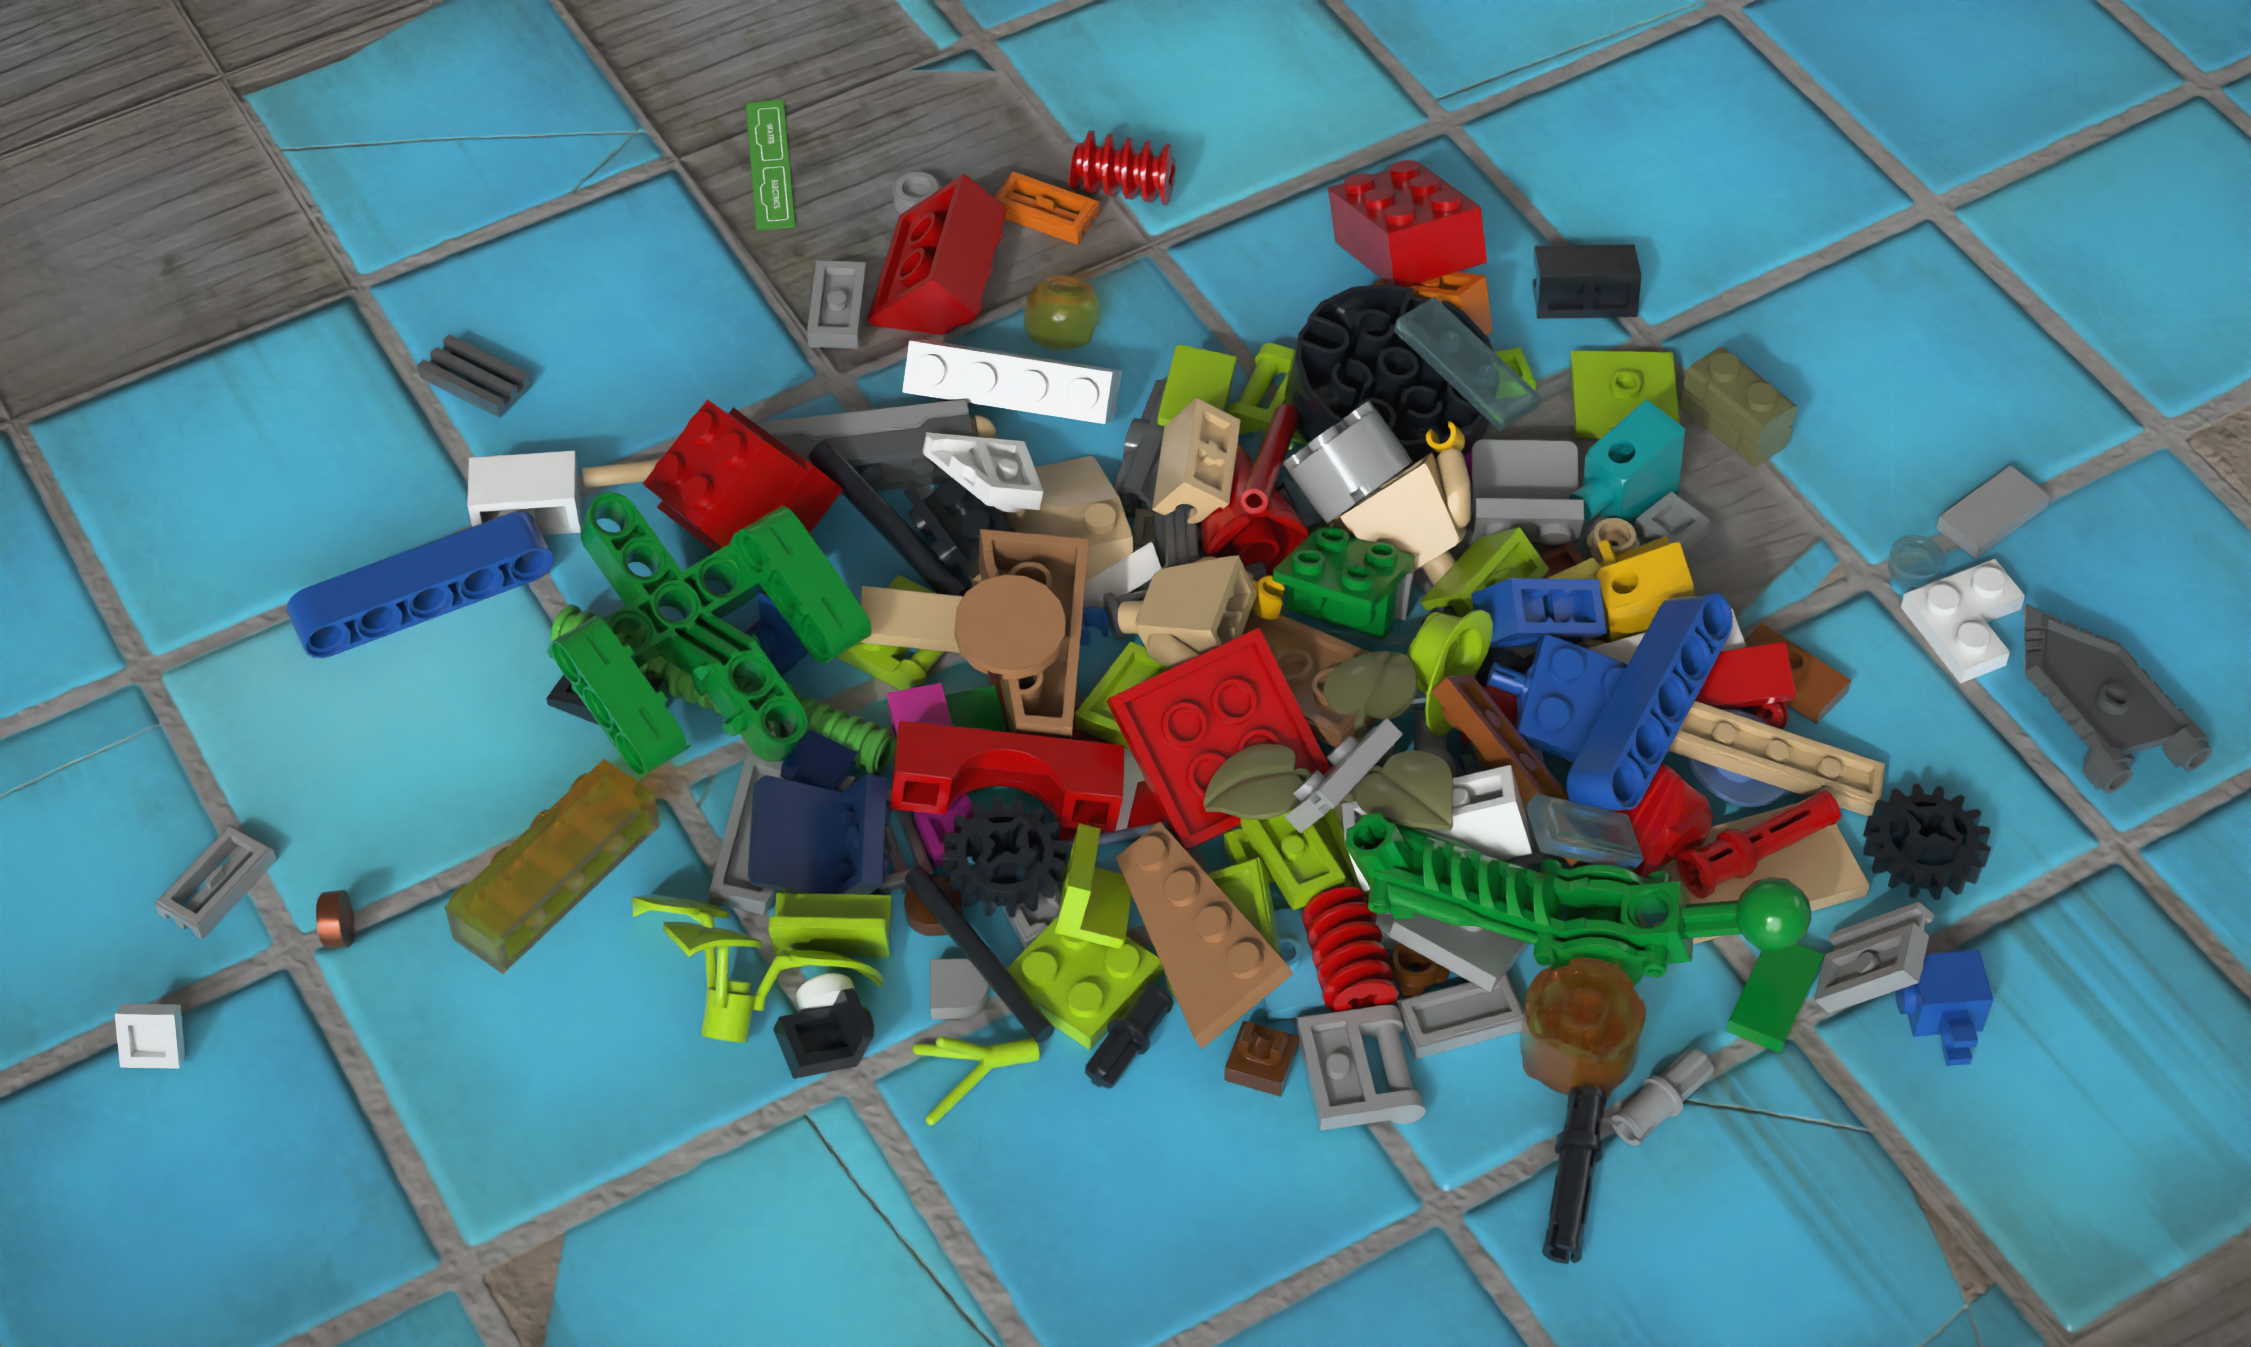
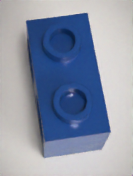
M1510 578L1471 594L1473 610L1482 609L1491 616L1493 631L1489 648H1537L1539 640L1545 633L1573 644H1578L1607 633L1599 579Z

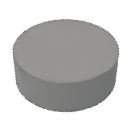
M911 172L899 177L892 189L895 209L902 214L941 189L939 180L925 172Z

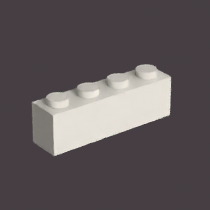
M921 339L909 341L902 392L948 400L967 399V403L1107 424L1115 421L1122 370Z

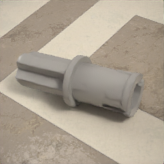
M1698 1048L1687 1050L1659 1076L1651 1075L1644 1080V1089L1631 1102L1611 1117V1120H1613L1612 1126L1620 1138L1632 1146H1638L1668 1116L1676 1117L1683 1111V1102L1713 1074L1714 1066L1707 1059L1706 1054Z

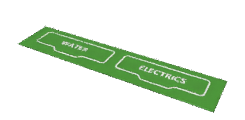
M784 100L746 103L756 231L795 227Z

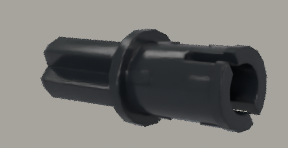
M1144 983L1123 1015L1113 1018L1107 1025L1109 1034L1085 1065V1074L1095 1086L1099 1088L1103 1086L1109 1089L1114 1087L1136 1055L1144 1054L1149 1049V1037L1174 1005L1172 997L1163 988L1156 984Z

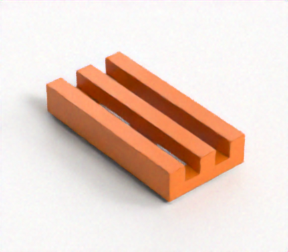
M1014 171L994 196L1007 209L1005 220L1079 245L1082 240V232H1088L1091 228V219L1096 220L1100 215V201Z

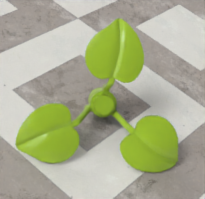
M643 895L631 898L633 917L656 910L687 914L701 924L663 922L662 928L688 957L705 950L707 991L701 1036L724 1041L747 1042L752 1011H764L768 992L778 974L787 968L808 965L847 967L863 974L882 988L883 977L879 971L856 959L839 953L821 950H782L781 955H777L774 958L756 993L750 994L751 982L728 978L729 946L761 948L762 941L737 931L714 928L713 917L728 919L729 912L707 902L688 898H674L661 895ZM716 947H718L717 961H716Z

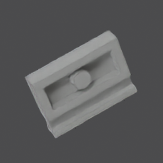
M1388 718L1359 740L1352 734H1349L1326 757L1333 766L1324 775L1318 769L1315 770L1296 788L1293 794L1299 802L1286 814L1285 818L1302 833L1323 817L1330 809L1335 808L1403 734Z
M1918 901L1830 933L1829 941L1834 944L1832 952L1825 954L1814 1001L1828 1013H1832L1919 983L1929 935L1924 931L1925 924L1933 921L1934 914Z

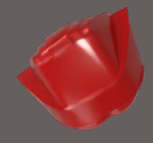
M1661 763L1637 807L1630 810L1591 812L1586 815L1611 848L1596 862L1579 865V867L1586 865H1612L1627 869L1642 878H1648L1649 874L1658 871L1661 865L1677 860L1678 854L1688 848L1696 849L1705 843L1713 819V813L1707 797L1684 781L1672 768Z

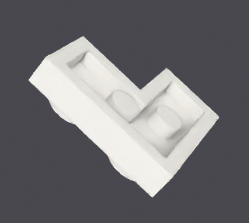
M1992 559L1905 593L1901 608L1961 684L2006 666L2010 651L1988 625V622L2021 610L2025 595L1997 560Z

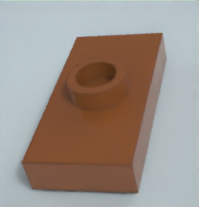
M1763 623L1744 640L1746 645L1744 648L1786 642L1796 691L1795 700L1786 701V705L1815 724L1849 691L1851 683L1849 678Z

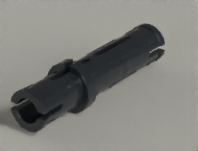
M1588 1085L1581 1086L1580 1098V1089L1577 1086L1569 1090L1563 1132L1557 1135L1555 1152L1556 1154L1559 1153V1163L1542 1253L1549 1260L1562 1264L1569 1263L1570 1251V1260L1573 1263L1581 1260L1593 1173L1596 1163L1602 1159L1604 1149L1603 1141L1599 1140L1607 1096L1601 1089Z

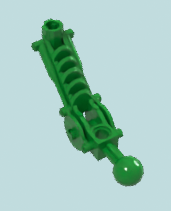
M1383 813L1362 815L1361 819L1354 826L1347 828L1345 847L1370 887L1368 909L1377 914L1391 912L1395 920L1415 918L1416 914L1454 926H1475L1533 944V956L1538 964L1551 965L1552 973L1561 982L1575 989L1588 992L1611 993L1627 990L1638 984L1644 975L1653 978L1664 976L1667 964L1692 962L1693 938L1742 934L1747 941L1759 950L1777 952L1794 947L1806 936L1812 919L1808 897L1799 887L1786 878L1767 877L1754 881L1740 894L1739 900L1691 904L1681 882H1672L1671 875L1666 872L1656 871L1650 873L1648 878H1642L1627 869L1612 865H1586L1567 870L1563 869V865L1559 861L1549 859L1542 861L1540 872H1536L1484 855L1466 843L1420 828L1388 822Z

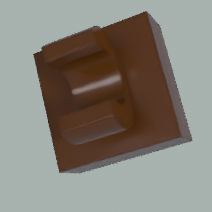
M1243 1020L1225 1066L1224 1080L1281 1097L1299 1049V1036Z

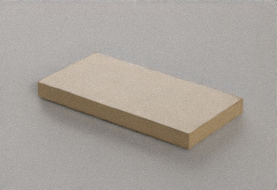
M1795 804L1712 826L1705 843L1695 850L1715 842L1717 835L1726 829H1739L1743 831ZM1837 824L1829 825L1795 844L1758 861L1757 867L1751 875L1744 879L1733 877L1717 885L1714 893L1704 899L1697 898L1686 888L1677 868V860L1661 865L1658 871L1670 874L1672 882H1681L1691 904L1739 900L1740 894L1754 881L1767 877L1786 878L1799 887L1809 899L1811 912L1865 897L1869 889V883ZM1722 936L1693 938V945Z

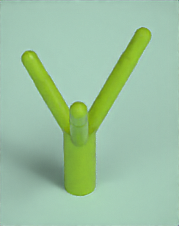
M939 1036L936 1039V1044H914L912 1050L916 1055L977 1060L979 1062L926 1116V1123L928 1125L936 1124L993 1068L1038 1061L1040 1057L1038 1043L1033 1038L982 1046Z

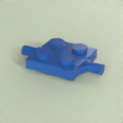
M1545 633L1538 642L1532 666L1525 674L1495 662L1488 674L1489 678L1486 681V685H1491L1517 695L1518 716L1514 727L1530 747L1574 763L1628 664Z

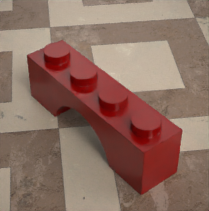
M899 720L893 759L890 796L891 809L946 815L952 805L970 791L988 786H1005L1022 790L1039 799L1051 811L1056 822L1062 828L1077 829L1080 823L1100 828V832L1115 833L1123 800L1124 745Z

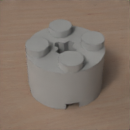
M1367 401L1346 416L1344 420L1320 434L1308 443L1307 446L1283 462V464L1318 514L1322 516L1326 523H1329L1413 461L1370 401Z

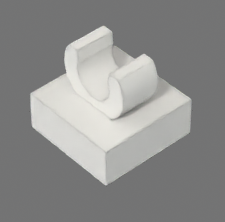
M121 1004L115 1013L120 1067L180 1068L185 1059L181 1006L174 1004Z

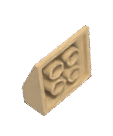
M1094 455L1035 467L1044 491L1040 510L1002 511L1019 533L1088 538L1086 581L1133 553V535L1120 497ZM967 574L971 588L981 582L980 574L974 579Z

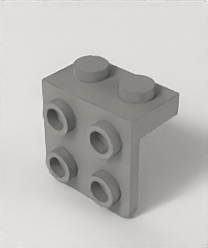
M1493 439L1476 441L1472 447V541H1476L1485 535L1520 527L1530 542H1541L1549 545H1559L1567 542L1578 543L1584 522V500H1569V496L1578 490L1577 446L1571 441Z

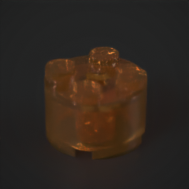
M1585 957L1570 959L1569 965L1553 970L1552 965L1542 970L1529 986L1520 1033L1522 1065L1527 1075L1562 1094L1568 1095L1569 1090L1577 1086L1580 1089L1579 1097H1581V1086L1588 1085L1601 1089L1609 1097L1613 1089L1621 1085L1635 1067L1645 1023L1646 1008L1643 998L1640 1000L1638 994L1633 989L1634 982L1620 968L1608 962Z

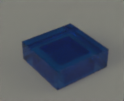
M809 729L782 763L780 777L794 782L837 791L855 768L858 752Z

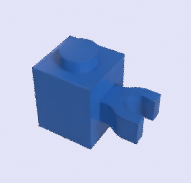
M1980 950L1925 954L1919 983L1895 991L1898 1011L1900 1014L1908 1015L1913 1037L1941 1035L1943 1054L1947 1066L1968 1065L1972 1060L1969 1047L1977 1046L1978 1037L1976 1032L1983 1031L1993 1002Z

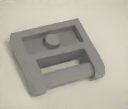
M1381 1005L1297 1018L1296 1032L1297 1036H1299L1300 1049L1320 1131L1389 1120L1397 1124H1409L1420 1120L1425 1115L1426 1110L1422 1095L1419 1091L1414 1090L1401 1041L1400 1032L1403 1030L1404 1025L1398 1007ZM1370 1035L1378 1041L1390 1088L1388 1093L1376 1094L1362 1036Z

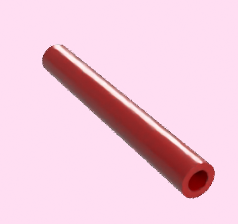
M1282 404L1274 411L1241 496V505L1249 513L1258 514L1267 507L1299 422L1298 410L1293 405Z

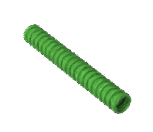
M567 605L559 612L553 622L550 636L551 642L596 615L589 610L581 612V609L576 605ZM627 633L615 634L624 647L627 645L632 649L639 647L637 640L632 635ZM661 655L639 668L642 673L666 680L668 691L673 697L682 698L684 696L687 702L691 704L699 702L702 708L706 710L714 708L717 714L723 716L708 693L701 697L694 688L690 674L664 659ZM745 676L733 677L739 689L745 692L757 691L755 683L750 678ZM795 691L798 701L807 714L808 720L807 729L798 745H802L805 742V747L810 751L820 749V753L823 756L832 757L835 755L838 762L848 763L851 761V765L856 769H863L866 766V771L874 776L887 767L896 745L893 729L883 727L880 730L879 725L874 721H868L864 724V719L861 716L853 715L849 718L847 711L838 709L834 712V708L830 704L823 703L819 706L816 699L812 697L804 699L801 693ZM777 721L765 722L770 733L774 731L775 735L779 738L789 737V732L782 723Z

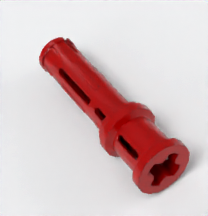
M1820 790L1815 795L1743 831L1739 829H1726L1717 835L1715 842L1699 850L1688 848L1678 854L1677 868L1686 888L1694 896L1704 899L1714 893L1717 885L1733 877L1744 879L1751 875L1754 869H1756L1758 861L1795 844L1829 825L1832 826L1838 823V820L1841 818L1839 805L1829 792Z

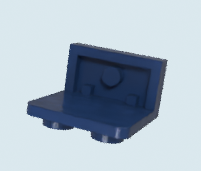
M866 774L842 792L768 775L758 779L753 786L748 862V878L751 883L759 887L792 894L869 895L881 887L888 871V856L884 853L885 829L891 814L890 802L886 800L887 778Z

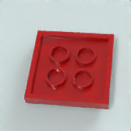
M1256 628L1139 683L1107 700V704L1174 838L1186 851L1241 826V818L1223 812H1206L1204 807L1205 793L1213 775L1235 753L1254 745L1277 744L1293 750L1296 757V769L1306 768L1311 773L1318 769L1323 775L1330 769L1260 628Z

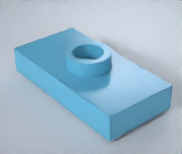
M1292 908L1274 910L1282 958L1293 972V975L1262 999L1267 1022L1324 1013L1323 991L1317 979V969L1312 960V950L1307 941V932L1302 922L1301 909L1299 908L1294 911Z

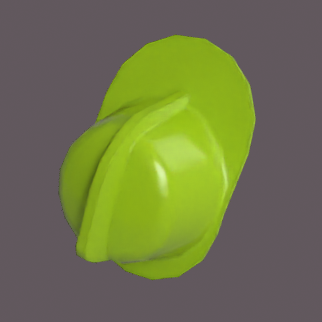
M1482 609L1471 611L1463 618L1440 612L1432 613L1426 618L1410 644L1406 656L1411 660L1415 668L1417 688L1427 695L1425 707L1426 724L1433 735L1440 737L1448 733L1453 726L1444 718L1441 712L1443 705L1431 691L1446 676L1472 674L1475 677L1488 653L1492 639L1493 622L1490 614Z

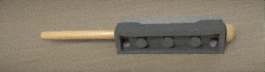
M967 399L759 423L761 428L812 465L814 464L808 459L810 452L817 444L828 440L876 491L908 488L910 485L919 487L944 484L951 478L950 475L923 454L926 432L997 439L996 428L988 418L975 415L974 418L970 419ZM659 460L582 468L584 487L592 488L644 482Z

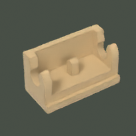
M1195 398L1165 425L1152 510L1165 516L1175 511L1178 505L1189 504L1195 508L1190 509L1187 523L1194 524L1203 521L1218 507L1224 509L1229 505L1240 419Z

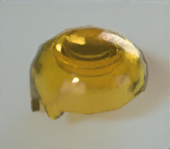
M1057 275L1047 277L1044 281H1039L1032 288L1026 299L1023 322L1027 334L1033 341L1053 349L1068 350L1089 343L1096 324L1100 322L1101 302L1094 287L1075 276Z

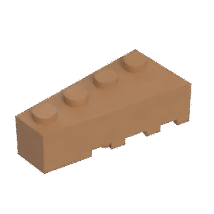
M980 529L978 564L981 581L1004 574L1027 576L1046 585L1059 598L1066 615L1064 643L1054 663L1037 675L1018 680L1002 679V674H999L1010 733L1072 739L1089 547L1088 538Z

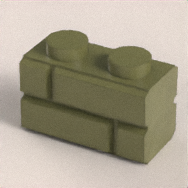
M1718 347L1690 365L1686 370L1683 385L1686 389L1682 392L1680 408L1727 447L1737 451V455L1752 467L1759 466L1790 443L1793 429L1791 424L1795 419L1797 405L1727 349Z

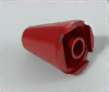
M1237 445L1229 505L1224 509L1218 507L1201 521L1204 557L1223 558L1239 555L1243 566L1262 561L1267 576H1273L1274 568L1309 536L1304 521L1275 486L1267 507L1263 512L1252 514L1242 507L1241 496L1254 461L1240 445Z

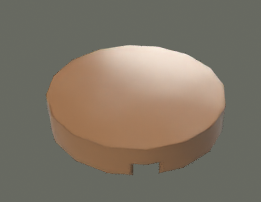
M1004 574L984 579L965 593L956 609L954 637L960 654L974 669L987 675L988 671L994 674H1002V679L1018 680L1037 675L1054 663L1064 643L1066 615L1059 598L1046 585L1027 576Z

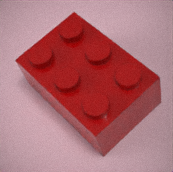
M1399 161L1393 163L1389 167L1390 170L1372 175L1368 173L1354 174L1345 178L1344 183L1328 187L1335 242L1387 284L1408 287L1487 263L1481 206L1418 161Z

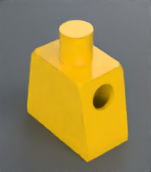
M1680 541L1601 567L1595 573L1596 579L1600 581L1608 643L1645 633L1659 607L1665 600L1694 595L1693 581Z

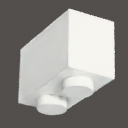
M575 451L469 458L467 506L472 527L509 513L527 512L533 516L542 535L580 533L581 481Z

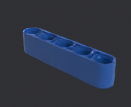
M527 512L509 513L306 587L290 598L287 604V614L307 655L313 658H326L533 582L550 571L554 564V556L532 515Z
M1708 593L1670 598L1665 600L1659 607L1569 771L1567 777L1568 798L1573 807L1579 812L1630 810L1637 807L1641 802L1731 633L1733 623L1731 607L1721 594Z

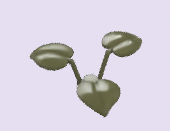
M1378 651L1347 659L1329 673L1324 684V696L1332 710L1340 714H1356L1355 738L1357 740L1366 734L1365 723L1368 715L1382 720L1397 718L1411 705L1417 691V677L1413 663L1406 655L1395 651L1392 653ZM1261 744L1245 748L1227 759L1213 775L1204 797L1205 811L1223 812L1245 819H1270L1281 816L1298 804L1299 800L1293 792L1312 773L1306 768L1296 769L1295 753L1286 746ZM1404 751L1397 753L1386 761L1383 768L1374 765L1370 769L1369 774L1367 772L1340 803L1333 808L1334 814L1344 830L1342 804L1357 801L1358 806L1366 814L1383 813L1385 819L1391 823L1416 828L1451 830L1453 827L1452 802L1454 789L1451 769L1441 757L1426 751Z

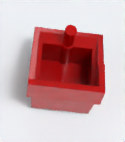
M708 399L689 420L685 429L665 455L656 463L652 472L642 483L662 500L657 506L659 510L713 552L728 545L736 532L781 505L788 507L810 534L844 490L814 465L733 407L729 413H726Z

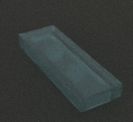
M1435 297L1397 319L1394 331L1499 431H1502L1538 408L1541 396Z

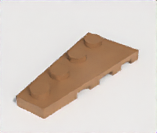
M1160 821L1116 857L1193 1038L1201 1049L1293 975V972L1280 955Z

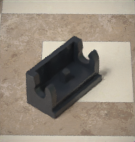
M1635 244L1534 247L1536 279H1533V293L1537 319L1637 317L1641 271Z

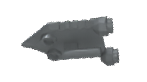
M2025 604L2023 607L2024 630L2026 631L2024 634V641L2026 642L2024 644L2025 675L2043 697L2047 696L2049 698L2048 701L2057 713H2060L2063 720L2072 727L2076 735L2080 739H2085L2084 742L2089 749L2084 755L2082 772L2096 790L2102 788L2105 793L2110 794L2121 789L2133 775L2130 767L2134 764L2135 758L2131 753L2163 745L2162 750L2165 756L2175 767L2182 766L2185 771H2192L2207 761L2212 753V748L2208 745L2210 741L2207 735L2181 709L2175 708L2173 701L2163 694L2162 689L2156 682H2152L2151 677L2144 669L2138 667L2136 660L2120 643L2100 635L2093 637V633L2082 628L2077 630L2078 627L2067 621L2063 624L2060 618Z

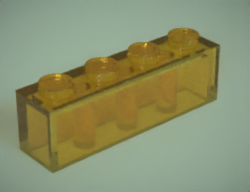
M605 759L589 773L579 776L570 787L568 793L550 809L540 812L532 821L529 829L510 846L500 849L492 858L490 865L470 883L461 885L453 893L450 901L444 906L453 939L504 974L660 826L654 792Z

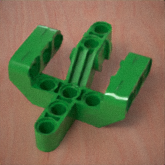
M607 492L598 495L591 502L580 530V539L584 548L625 606L603 619L596 615L553 640L549 645L547 653L551 658H554L562 673L571 682L572 689L581 698L627 765L637 775L643 777L687 750L691 745L687 746L682 729L665 706L668 699L662 691L655 692L639 669L640 667L661 655L664 659L692 676L694 688L701 697L708 693L726 718V721L721 724L726 734L731 736L740 734L749 748L763 760L771 762L781 761L793 753L805 734L808 726L807 714L798 701L793 686L790 682L786 684L760 648L758 637L754 633L748 636L723 621L722 618L745 605L760 591L764 590L809 654L821 664L829 662L871 636L872 629L868 616L798 517L788 507L781 505L742 528L733 535L728 545L682 572L633 502L622 494ZM603 518L615 521L621 531H605L598 525L596 520ZM640 562L651 570L652 575L648 577L638 576L630 570L628 564ZM709 579L717 580L726 587L728 593L716 594L707 588L704 581ZM663 606L674 607L681 612L684 620L671 621L662 615L659 608ZM627 633L632 635L637 640L639 647L633 649L629 645L624 647L615 634ZM745 676L750 678L755 683L757 691L745 692L739 689L733 677ZM777 721L782 723L787 728L789 737L779 738L772 735L768 731L765 722Z

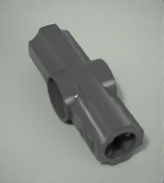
M1168 376L1162 380H1156L1141 419L1134 418L1127 432L1123 454L1124 461L1113 485V488L1120 497L1126 517L1135 518L1136 508L1154 511L1152 510L1153 485L1151 470L1161 453L1165 426H1160L1157 423V418Z

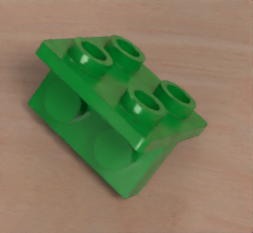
M1318 527L1274 568L1273 581L1288 586L1286 609L1384 640L1393 630L1397 585L1414 568L1415 556L1399 551L1389 543H1373L1350 536L1340 528Z

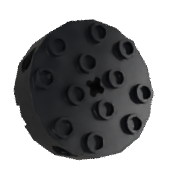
M1381 284L1351 287L1321 301L1309 315L1307 324L1298 334L1289 367L1284 397L1287 404L1293 405L1298 410L1299 422L1296 430L1307 443H1310L1327 429L1344 420L1346 416L1361 405L1370 401L1413 461L1403 470L1430 453L1437 459L1439 454L1426 441V434L1432 429L1438 435L1440 444L1445 443L1451 435L1448 422H1452L1464 435L1465 444L1461 450L1464 457L1472 450L1473 444L1476 441L1483 439L1494 408L1498 389L1500 367L1489 338L1461 309L1444 300L1439 306L1428 299L1412 296L1414 289L1399 285Z

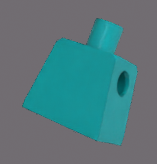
M1645 400L1594 444L1585 455L1583 486L1569 496V500H1584V521H1590L1600 513L1606 519L1619 518L1631 523L1672 491L1677 495L1679 493L1685 428L1649 400Z

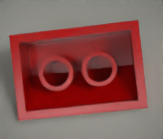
M964 173L900 214L867 321L876 327L945 335L961 324L968 325L973 322L983 307L981 299L986 282L993 272L991 264L996 247L1003 237L1001 229L1007 209Z

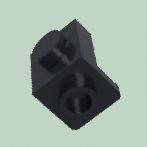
M849 988L840 991L832 1007L779 1016L773 1030L793 1079L858 1066L873 1039L874 1024L869 1010L864 1006L862 1007L855 989Z

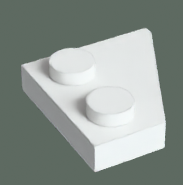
M926 432L923 454L987 506H994L1005 512H1018L1022 509L1040 510L1044 491L1025 441Z

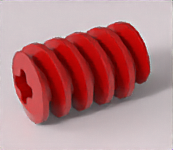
M1089 130L1083 143H1078L1073 152L1069 172L1070 189L1077 190L1084 180L1086 191L1096 193L1103 183L1106 196L1114 197L1122 186L1125 199L1134 200L1141 189L1144 202L1153 203L1160 192L1162 204L1168 206L1173 192L1176 161L1172 157L1171 144L1165 143L1159 156L1153 154L1151 140H1146L1140 152H1135L1133 138L1126 137L1121 149H1116L1114 134L1108 133L1102 146H1097L1095 131Z
M1341 887L1322 892L1309 900L1302 913V922L1307 931V941L1313 951L1312 960L1318 970L1317 979L1323 989L1322 998L1327 1009L1332 1012L1392 1005L1397 1001L1399 995L1396 985L1391 982L1393 971L1390 965L1386 963L1388 953L1385 946L1381 944L1382 932L1379 926L1375 924L1377 914L1370 911L1368 904L1364 903L1365 894L1360 888Z

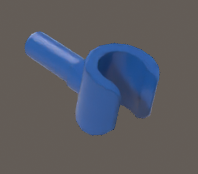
M1094 606L1083 607L1081 645H1090L1091 632L1088 629L1089 626L1097 627L1104 637L1108 636L1110 618L1104 609Z

